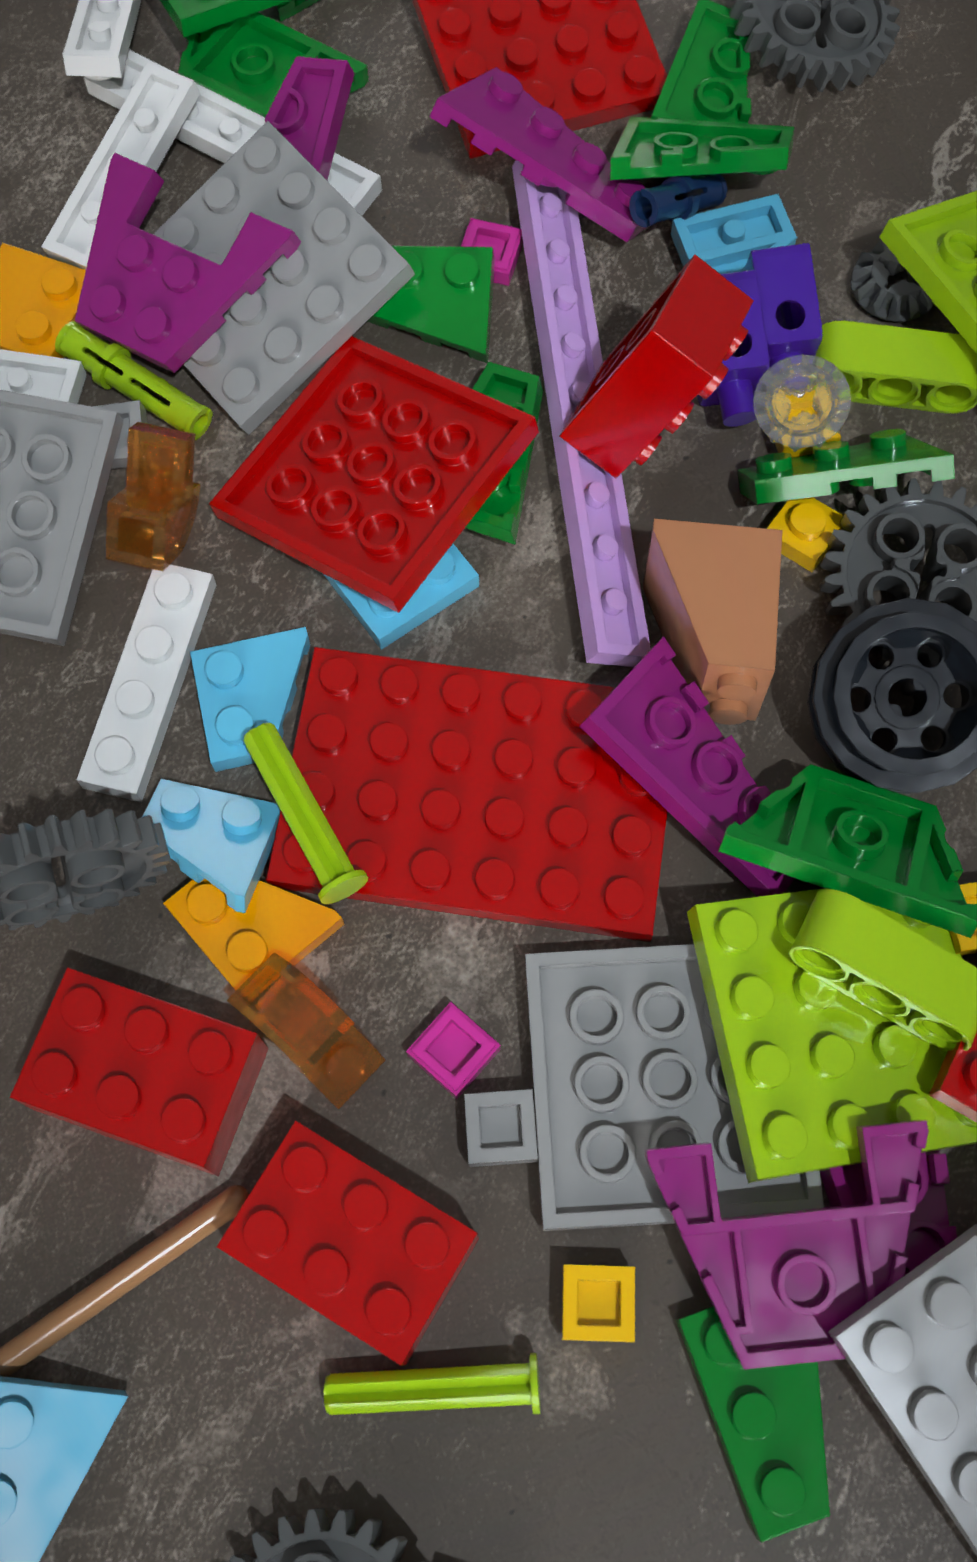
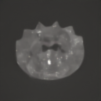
M795 355L782 359L763 374L756 386L753 400L756 423L767 434L771 443L778 442L789 446L795 452L804 447L816 446L820 448L828 439L841 432L848 417L851 406V392L848 382L843 373L834 364L821 357ZM817 386L812 401V407L817 411V415L815 413L811 415L808 412L802 411L797 417L793 416L788 421L791 402L786 397V394L801 398Z

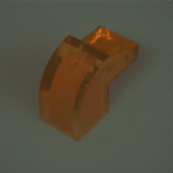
M137 422L128 429L127 486L107 502L106 559L164 571L181 554L195 521L200 495V483L193 482L194 433Z
M275 952L227 999L233 1008L271 1046L286 1057L338 1110L386 1060L353 1026L355 1023L319 987Z

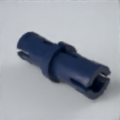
M721 174L668 177L663 181L662 185L650 189L644 188L633 193L629 204L631 217L638 226L643 228L666 220L673 221V219L677 218L686 220L693 217L697 211L705 208H714L715 205L720 206L723 204L727 195V183ZM679 196H682V197H683L682 200H679V201H676V200H675V197H679Z

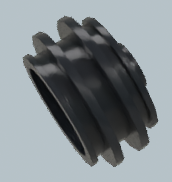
M906 598L868 608L831 636L813 665L807 706L815 739L837 769L852 778L870 783L875 787L902 794L920 793L954 785L977 769V621L946 603ZM921 645H927L940 654L939 662L935 667L928 668L920 664L917 659V652ZM875 646L885 647L891 654L890 665L886 669L874 668L868 660L870 649ZM893 684L901 685V691L904 695H913L914 706L908 716H902V710L899 705L889 704L888 695ZM950 684L960 686L962 697L960 708H951L944 701V690ZM852 688H860L866 692L865 710L862 712H855L852 709L850 698ZM929 726L938 728L943 735V743L935 751L926 749L921 743L922 731ZM879 728L886 732H892L894 736V746L888 752L872 742L873 733Z

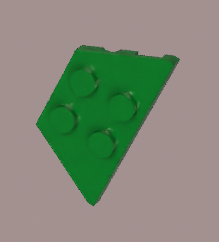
M259 12L186 37L188 46L182 52L178 74L194 80L195 83L263 117H266L296 56L347 60L355 73L350 93L364 87L369 82L367 64Z
M810 764L791 779L789 787L776 790L762 800L757 812L744 823L739 825L733 822L729 825L718 851L826 889L848 893L864 902L969 938L972 937L977 928V904H967L959 886L958 880L963 873V868L956 851L945 839L946 827L937 806L888 789L875 787L870 783Z

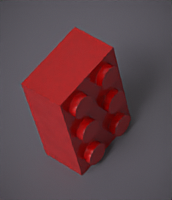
M694 254L602 362L559 437L614 478H617L633 461L640 466L643 465L659 445L662 439L660 433L666 429L673 434L682 425L693 409L694 403L692 400L697 394L706 400L720 385L729 370L722 361L728 360L745 339L748 329L742 323L754 300Z
M67 967L10 1098L32 1110L219 1177L269 1048L255 1032Z
M295 1121L218 1243L217 1248L391 1360L404 1366L408 1364L477 1244L479 1237L478 1233Z

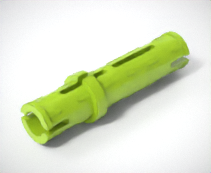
M75 321L67 323L58 333L55 342L56 352L71 360L81 361L84 369L92 374V380L102 388H114L132 401L140 400L146 411L175 427L192 441L199 439L209 428L213 417V412L210 408L201 405L165 379L131 359L128 349L117 343H106L96 335L85 330ZM98 357H102L103 359L110 362L117 368L121 369L123 371V374L121 375L117 373L116 371L112 370L111 368L98 360ZM147 386L170 401V406L146 392L144 387Z

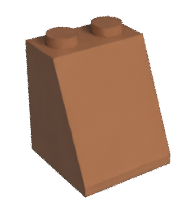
M654 518L643 590L662 637L664 636L676 654L672 662L688 685L695 681L709 702L704 708L714 722L735 725L741 724L746 720L756 721L775 672L782 530Z

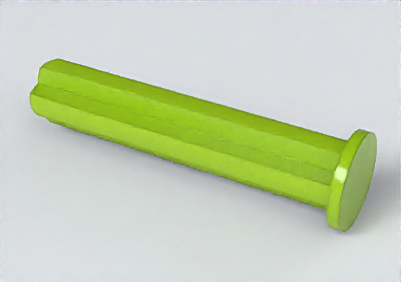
M267 722L249 730L244 735L246 748L323 887L318 894L321 903L332 904L354 894L366 884L368 876L364 870H355L275 725Z
M537 1352L530 1353V1363L332 1373L325 1378L323 1390L326 1413L330 1415L532 1405L533 1415L541 1414Z

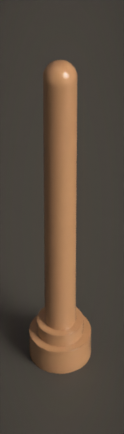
M240 1185L230 1186L1 1346L0 1376L9 1377L233 1219L249 1196L247 1189Z

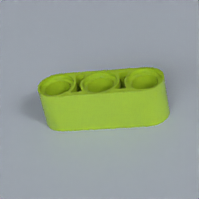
M832 321L822 325V342L812 360L810 388L812 390L826 388L830 400L946 414L966 412L977 405V353L969 347L961 334L853 321Z
M834 889L818 891L789 952L791 959L796 965L924 1041L949 1051L954 1050L956 1043L962 1041L965 1043L963 1050L968 1051L977 1033V967L848 893Z

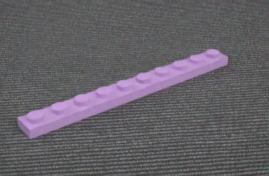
M516 160L512 165L586 663L634 667L651 648L622 473L617 478H614L559 437L603 362L579 215L577 210L565 203L567 192L559 187L537 186L520 175L523 164Z

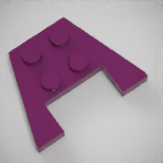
M114 153L109 164L74 321L90 333L111 343H117L128 349V351L175 373L226 322L222 315L245 292L252 295L267 280L263 274L282 254L288 259L298 249L301 241L293 230L250 212L226 258L219 265L148 233L139 227L165 181L154 169Z
M927 1120L856 1126L867 1198L866 1203L721 1218L711 1143L705 1142L645 1149L648 1166L743 1369L846 1359L828 1331L905 1275L907 1257L904 1256L911 1212H915L919 1191V1185L916 1184L921 1151L922 1148L926 1149L928 1137Z

